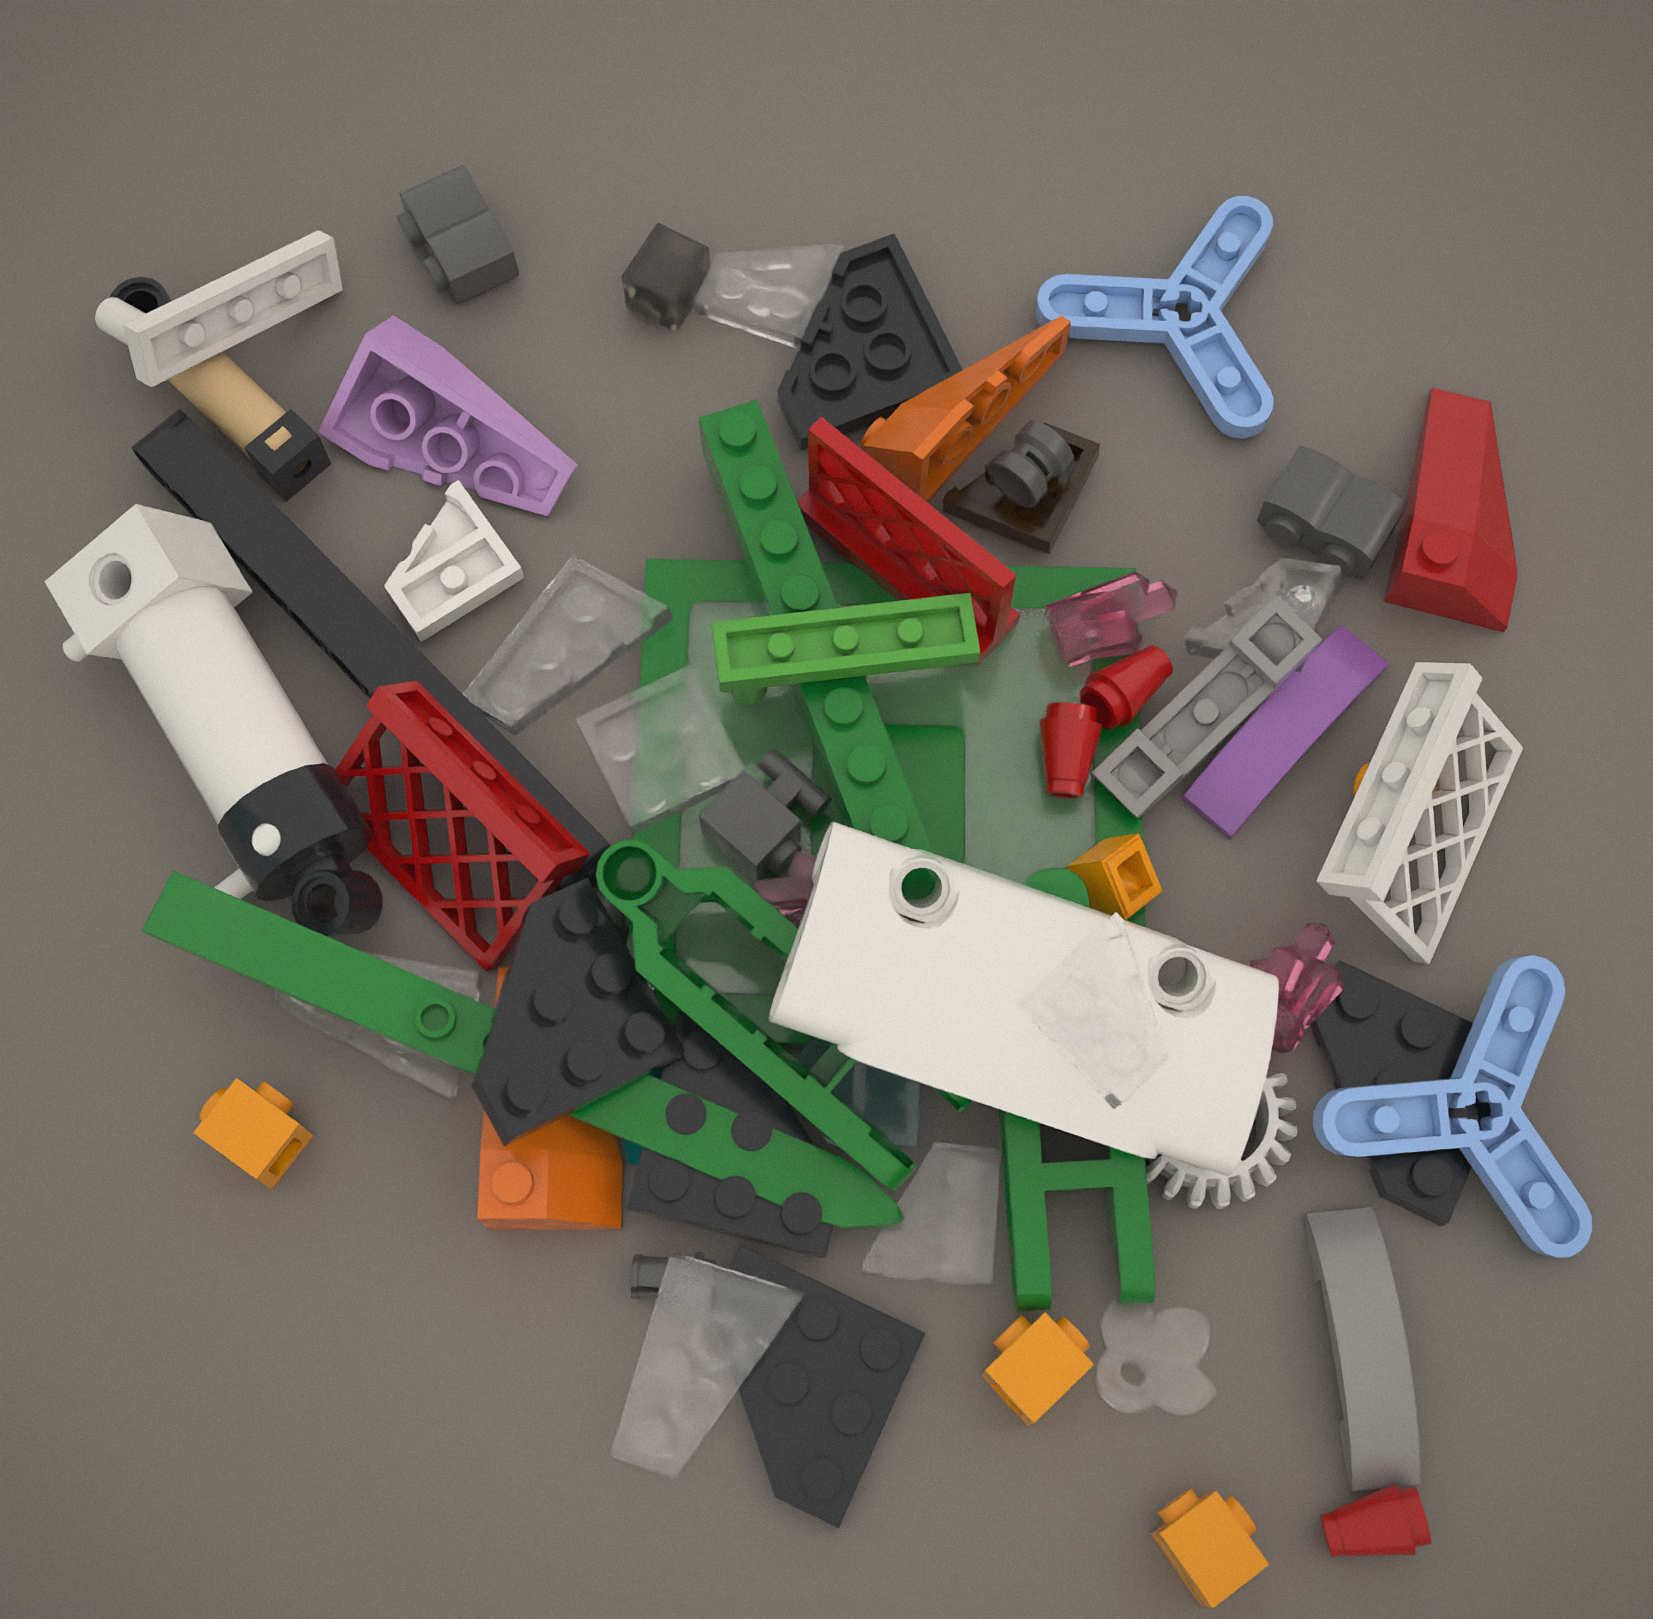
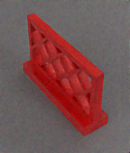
M820 417L808 429L809 489L797 500L806 525L898 601L970 593L980 647L978 663H974L978 666L1019 623L1020 613L1011 607L1017 575L823 417Z
M417 680L378 686L366 704V707L373 714L335 769L346 789L354 777L366 776L370 812H361L372 830V840L366 849L486 972L493 970L500 965L517 942L522 918L529 905L551 895L562 879L567 875L576 873L591 853ZM387 728L400 740L402 765L382 766L379 739ZM421 773H433L443 783L444 809H425ZM404 774L408 810L388 811L384 775ZM464 817H476L487 828L489 852L468 853ZM427 818H447L451 853L430 854ZM409 819L413 855H402L392 845L389 820ZM507 861H520L538 879L526 897H511ZM469 862H490L494 897L473 898ZM452 863L456 898H444L434 888L431 864ZM512 907H518V909L513 914ZM474 908H496L499 935L491 945L477 932Z

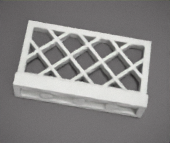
M1415 663L1316 881L1329 895L1348 897L1416 963L1430 964L1523 749L1521 744L1476 693L1483 678L1468 663ZM1463 724L1464 736L1456 739ZM1487 741L1497 750L1488 771L1486 770L1484 744ZM1465 749L1467 780L1460 782L1457 752ZM1439 778L1440 790L1432 793ZM1468 794L1469 815L1463 826L1461 796ZM1441 804L1443 834L1435 837L1433 806ZM1414 832H1415V842H1416V844L1413 845V846L1408 847V845H1409V843H1410V841H1411V839H1412V836H1413V834H1414ZM1445 848L1446 867L1439 880L1437 851ZM1417 859L1419 889L1411 891L1409 862ZM1390 888L1391 900L1384 902ZM1421 903L1422 922L1417 934H1415L1412 907Z

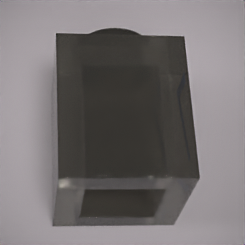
M657 222L621 276L626 308L645 324L651 326L660 324L677 333L711 281L709 247Z

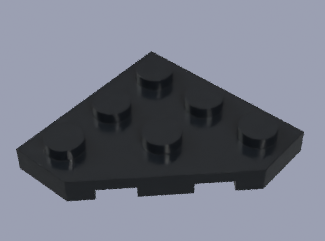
M895 233L840 254L832 271V279L821 302L818 301L800 340L801 346L790 370L786 371L778 388V403L802 451L808 448V429L820 417H823L842 434H846L868 426L880 417L884 419L889 418L902 403L963 370Z
M588 878L531 903L522 918L517 935L518 941L496 1003L486 1046L478 1062L471 1085L504 1147L677 1060L685 1052L683 1045L645 978L636 971L632 955Z
M1338 960L1333 966L1309 1020L1318 1047H1323L1335 1076L1336 1082H1334V1086L1336 1089L1450 1079L1473 1025L1471 1021L1341 960ZM1475 1092L1476 1100L1474 1104L1465 1106V1108H1448L1449 1118L1457 1117L1477 1120L1479 1129H1481V1118L1491 1116L1490 1104L1479 1102L1477 1092ZM1459 1148L1367 1156L1372 1167L1369 1172L1381 1198L1441 1227L1449 1223L1472 1167Z
M678 1011L673 1029L685 1052L677 1060L663 1067L660 1080L695 1095L680 1094L669 1102L666 1109V1120L672 1130L679 1134L688 1135L701 1129L706 1120V1108L701 1099L697 1097L700 1096L739 1113L732 1124L731 1133L734 1142L744 1150L757 1151L766 1146L771 1138L772 1128L814 1145L788 1101L686 1013ZM642 1148L627 1210L819 1258L826 1256L833 1227L832 1225L820 1223L822 1208L819 1201L811 1194L804 1192L795 1193L789 1196L781 1207L757 1197L753 1185L746 1178L731 1176L720 1181L687 1167L676 1160H671L645 1148Z
M740 1245L711 1309L776 1498L839 1528L925 1332Z

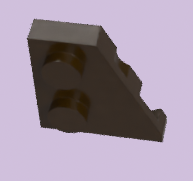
M1044 422V424L1055 430L1067 442L1074 455V462L1059 478H1051L1047 482V493L1034 507L1027 508L1016 504L996 487L988 474V466L993 461L991 460L985 465V473L961 490L955 486L946 493L943 498V511L1050 554L1099 457L1100 444Z

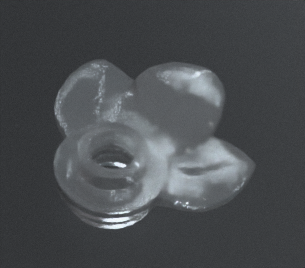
M1117 1295L1105 1310L1099 1325L1105 1352L1099 1359L1095 1369V1383L1104 1401L1114 1409L1125 1413H1140L1150 1407H1154L1174 1417H1185L1203 1409L1217 1394L1213 1383L1203 1372L1195 1368L1205 1355L1210 1343V1324L1207 1316L1199 1311L1188 1308L1166 1309L1156 1315L1150 1304L1118 1305L1116 1298L1119 1295ZM1132 1366L1136 1368L1142 1376V1384L1133 1386L1126 1383L1121 1376V1367Z

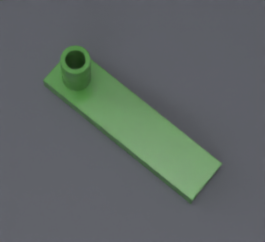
M970 593L711 622L719 691H730L736 701L746 705L761 701L766 695L767 687L978 663L980 656Z

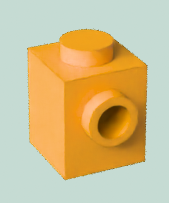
M238 1078L233 1081L228 1089L226 1087L220 1088L207 1100L199 1115V1119L202 1122L193 1132L270 1189L274 1188L314 1136L287 1115L295 1105L292 1101L264 1081L254 1091Z
M1044 1312L1031 1324L1022 1314L993 1342L1002 1354L980 1376L1029 1427L1094 1364L1084 1354L1090 1348V1344L1065 1317L1061 1316L1054 1322Z
M1189 1488L1157 1512L1164 1524L1150 1533V1535L1201 1607L1214 1608L1270 1565L1250 1538L1251 1535L1257 1532L1255 1524L1232 1495L1223 1500L1217 1491H1210L1197 1497L1192 1488Z

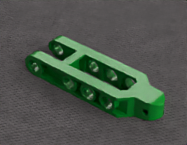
M627 839L620 841L605 850L597 864L596 878L598 886L607 900L632 921L636 971L875 1178L896 1192L917 1167L916 1163L833 1091L857 1060L840 1052L837 1049L838 1045L832 1043L809 1070L673 952V931L698 903H719L750 930L751 934L765 943L786 962L798 927L727 866L678 869L658 850L637 840ZM932 1087L961 1114L973 1102L971 1099Z
M1050 867L1038 870L1028 878L1025 886L1090 908L1085 883L1076 873L1065 868ZM998 1109L1010 1275L1016 1312L1050 1310L1052 1306L1051 1267L1045 1193L1104 1189L1108 1241L1115 1245L1120 1292L1119 1297L1116 1298V1303L1118 1305L1153 1303L1155 1297V1271L1145 1158L1107 1146L1108 1157L1104 1160L1042 1163L1039 1122Z

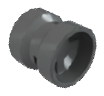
M1030 420L1016 434L1015 446L1010 451H1002L988 466V474L992 482L1007 498L1018 505L1032 508L1047 493V482L1051 478H1059L1074 462V455L1067 442L1055 430L1044 423Z

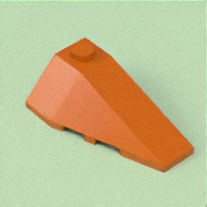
M1061 315L902 403L887 420L880 417L872 423L861 440L860 446L863 448L862 450L929 503L1065 353L1071 322Z
M498 967L495 1007L509 967ZM484 1110L480 1148L477 1219L488 1230H622L624 1161L614 1135L567 1115L504 1147Z

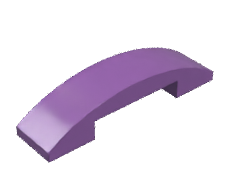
M1341 625L1304 660L1249 718L1183 795L1182 800L1230 840L1346 710H1349L1387 669L1389 663Z

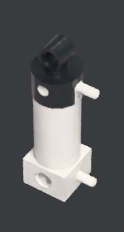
M135 504L44 581L74 632L63 643L65 655L75 662H81L88 655L121 659L217 822L219 834L239 867L215 886V889L239 899L244 898L251 891L254 892L257 899L264 901L292 896V912L297 924L325 936L361 934L371 929L378 921L382 911V893L378 883L369 874L360 870H353L350 863L371 842L372 830L334 767L326 762L234 609L235 606L252 593L251 588L210 522ZM337 891L341 898V908L338 914L334 907V898Z

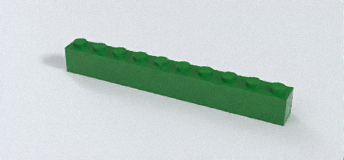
M756 399L699 417L702 453L764 616L838 608L758 400ZM857 676L790 684L843 825L911 849L925 850L934 854L866 677ZM922 867L911 870L902 881V895L913 900L927 897L935 887V872L929 868ZM904 916L905 918H907V919H909V920L919 921V920H916V919H913V918Z

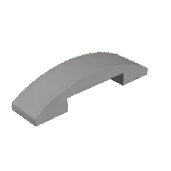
M1276 595L1230 639L1229 646L1146 726L1141 730L1137 728L1092 772V775L1138 819L1176 787L1236 731L1322 642V638Z
M1373 1207L1306 1213L1304 1220L1315 1282H1321L1344 1418L1338 1421L1349 1492L1383 1489L1395 1483L1398 1487L1421 1485L1418 1418L1407 1339L1389 1257Z

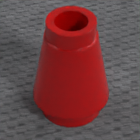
M1148 645L1143 650L1137 651L1088 675L1086 686L1079 693L1081 704L1097 708V722L1102 724V728L1111 730L1117 725L1127 726L1165 680L1172 675V663L1163 650L1157 646Z
M1057 702L1047 705L1046 718L1039 720L1044 780L1046 782L1045 795L1063 799L1083 798L1084 786L1088 780L1103 727L1102 724L1097 722V708L1069 702Z
M1395 1483L1338 1507L1333 1512L1320 1514L1331 1558L1341 1555H1416V1547L1431 1544L1427 1519L1416 1487L1399 1490Z

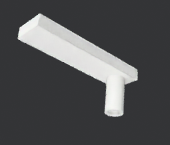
M319 230L148 313L142 312L119 298H108L96 310V324L101 331L128 345L136 379L150 387H154L343 291L334 238Z

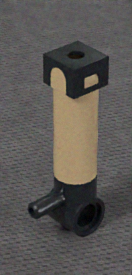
M146 277L130 278L120 283L110 296V298H119L144 313H148L171 302L163 286L154 279ZM224 352L167 379L252 461L258 475L286 502L332 464L319 435L292 409L285 412Z

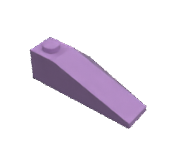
M394 315L365 333L318 430L319 434L370 466L387 471L392 467L422 475V481L440 486L445 482L452 484L459 480L464 488L476 491L481 498L548 516L553 511L578 466L445 348Z

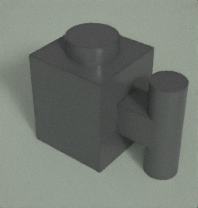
M775 748L771 749L758 764V768L774 781L767 789L743 770L699 814L702 835L757 885L770 871L775 876L783 873L794 862L802 849L798 844L801 841V820L790 809L798 802L811 815L817 817L828 807L832 800L827 793Z

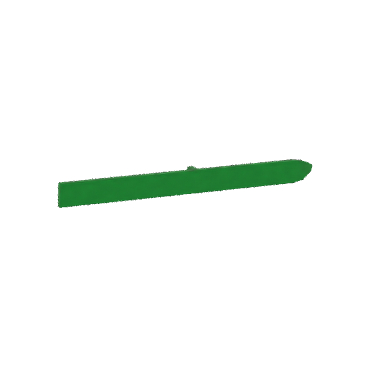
M172 871L142 928L144 934L475 1075L492 1026L491 1020L495 1008L176 871ZM648 1074L568 1115L671 1160H676L687 1167L720 1181L731 1176L746 1178L753 1185L757 1197L781 1207L785 1200L795 1193L804 1192L811 1194L821 1205L822 1218L820 1223L848 1230L890 1227L903 1222L905 1219V1215L899 1205L866 1172L835 1154L772 1128L769 1142L762 1149L747 1151L740 1148L734 1142L731 1133L732 1124L739 1113L700 1096L697 1097L701 1099L706 1108L704 1125L693 1134L683 1135L675 1132L670 1128L666 1120V1109L669 1102L680 1094H695Z

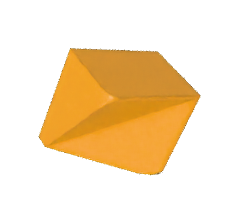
M1139 833L1104 839L1067 866L1069 871L1076 873L1085 883L1091 909L1122 920L1128 919L1163 891Z

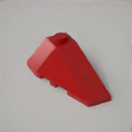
M1432 387L1428 396L1405 501L1408 505L1402 515L1384 602L1504 632L1508 626L1518 570L1491 402Z

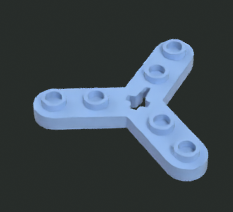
M1236 196L1227 199L1216 210L1169 279L1078 274L1056 275L1046 280L1039 289L1035 308L1036 319L1040 326H1043L1062 315L1071 322L1068 338L1164 343L1214 425L1222 433L1232 438L1245 439L1253 437L1264 430L1273 411L1274 398L1266 381L1221 311L1265 249L1273 228V216L1264 203L1253 197ZM1178 303L1187 304L1188 312L1192 313L1190 321H1179L1178 312H1175ZM1152 313H1159V315L1152 316Z
M1536 955L1510 958L1502 963L1492 976L1450 1079L1347 1087L1330 1091L1319 1100L1313 1113L1312 1125L1318 1141L1325 1149L1336 1155L1353 1157L1459 1148L1521 1240L1532 1251L1543 1256L1555 1258L1571 1257L1581 1252L1589 1242L1593 1230L1591 1213L1579 1192L1521 1109L1563 1005L1566 990L1563 976L1557 966L1547 958ZM1475 1092H1477L1479 1102L1490 1104L1491 1116L1481 1118V1129H1479L1477 1120L1457 1117L1449 1118L1448 1108H1465V1106L1474 1104L1476 1100Z

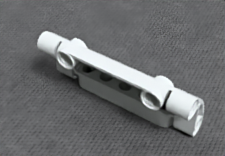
M833 821L830 823L812 873L814 887L779 981L770 1010L769 1022L837 1044V1049L840 1052L867 1065L1137 1156L1154 1159L1160 1153L1225 1176L1233 1173L1242 1157L1250 1135L1268 1071L1278 1007L1279 981L1277 976L1189 946L1175 937L925 850L911 849ZM920 867L929 868L934 871L936 883L931 894L919 900L908 899L902 895V881L907 873ZM904 916H907V917H910V918H913V919H916V920H919V921H912V920H909V919L905 918ZM1184 957L1186 969L1182 979L1175 985L1160 986L1158 974L1163 963L1170 958ZM1159 1004L1174 1008L1176 1010L1166 1009Z

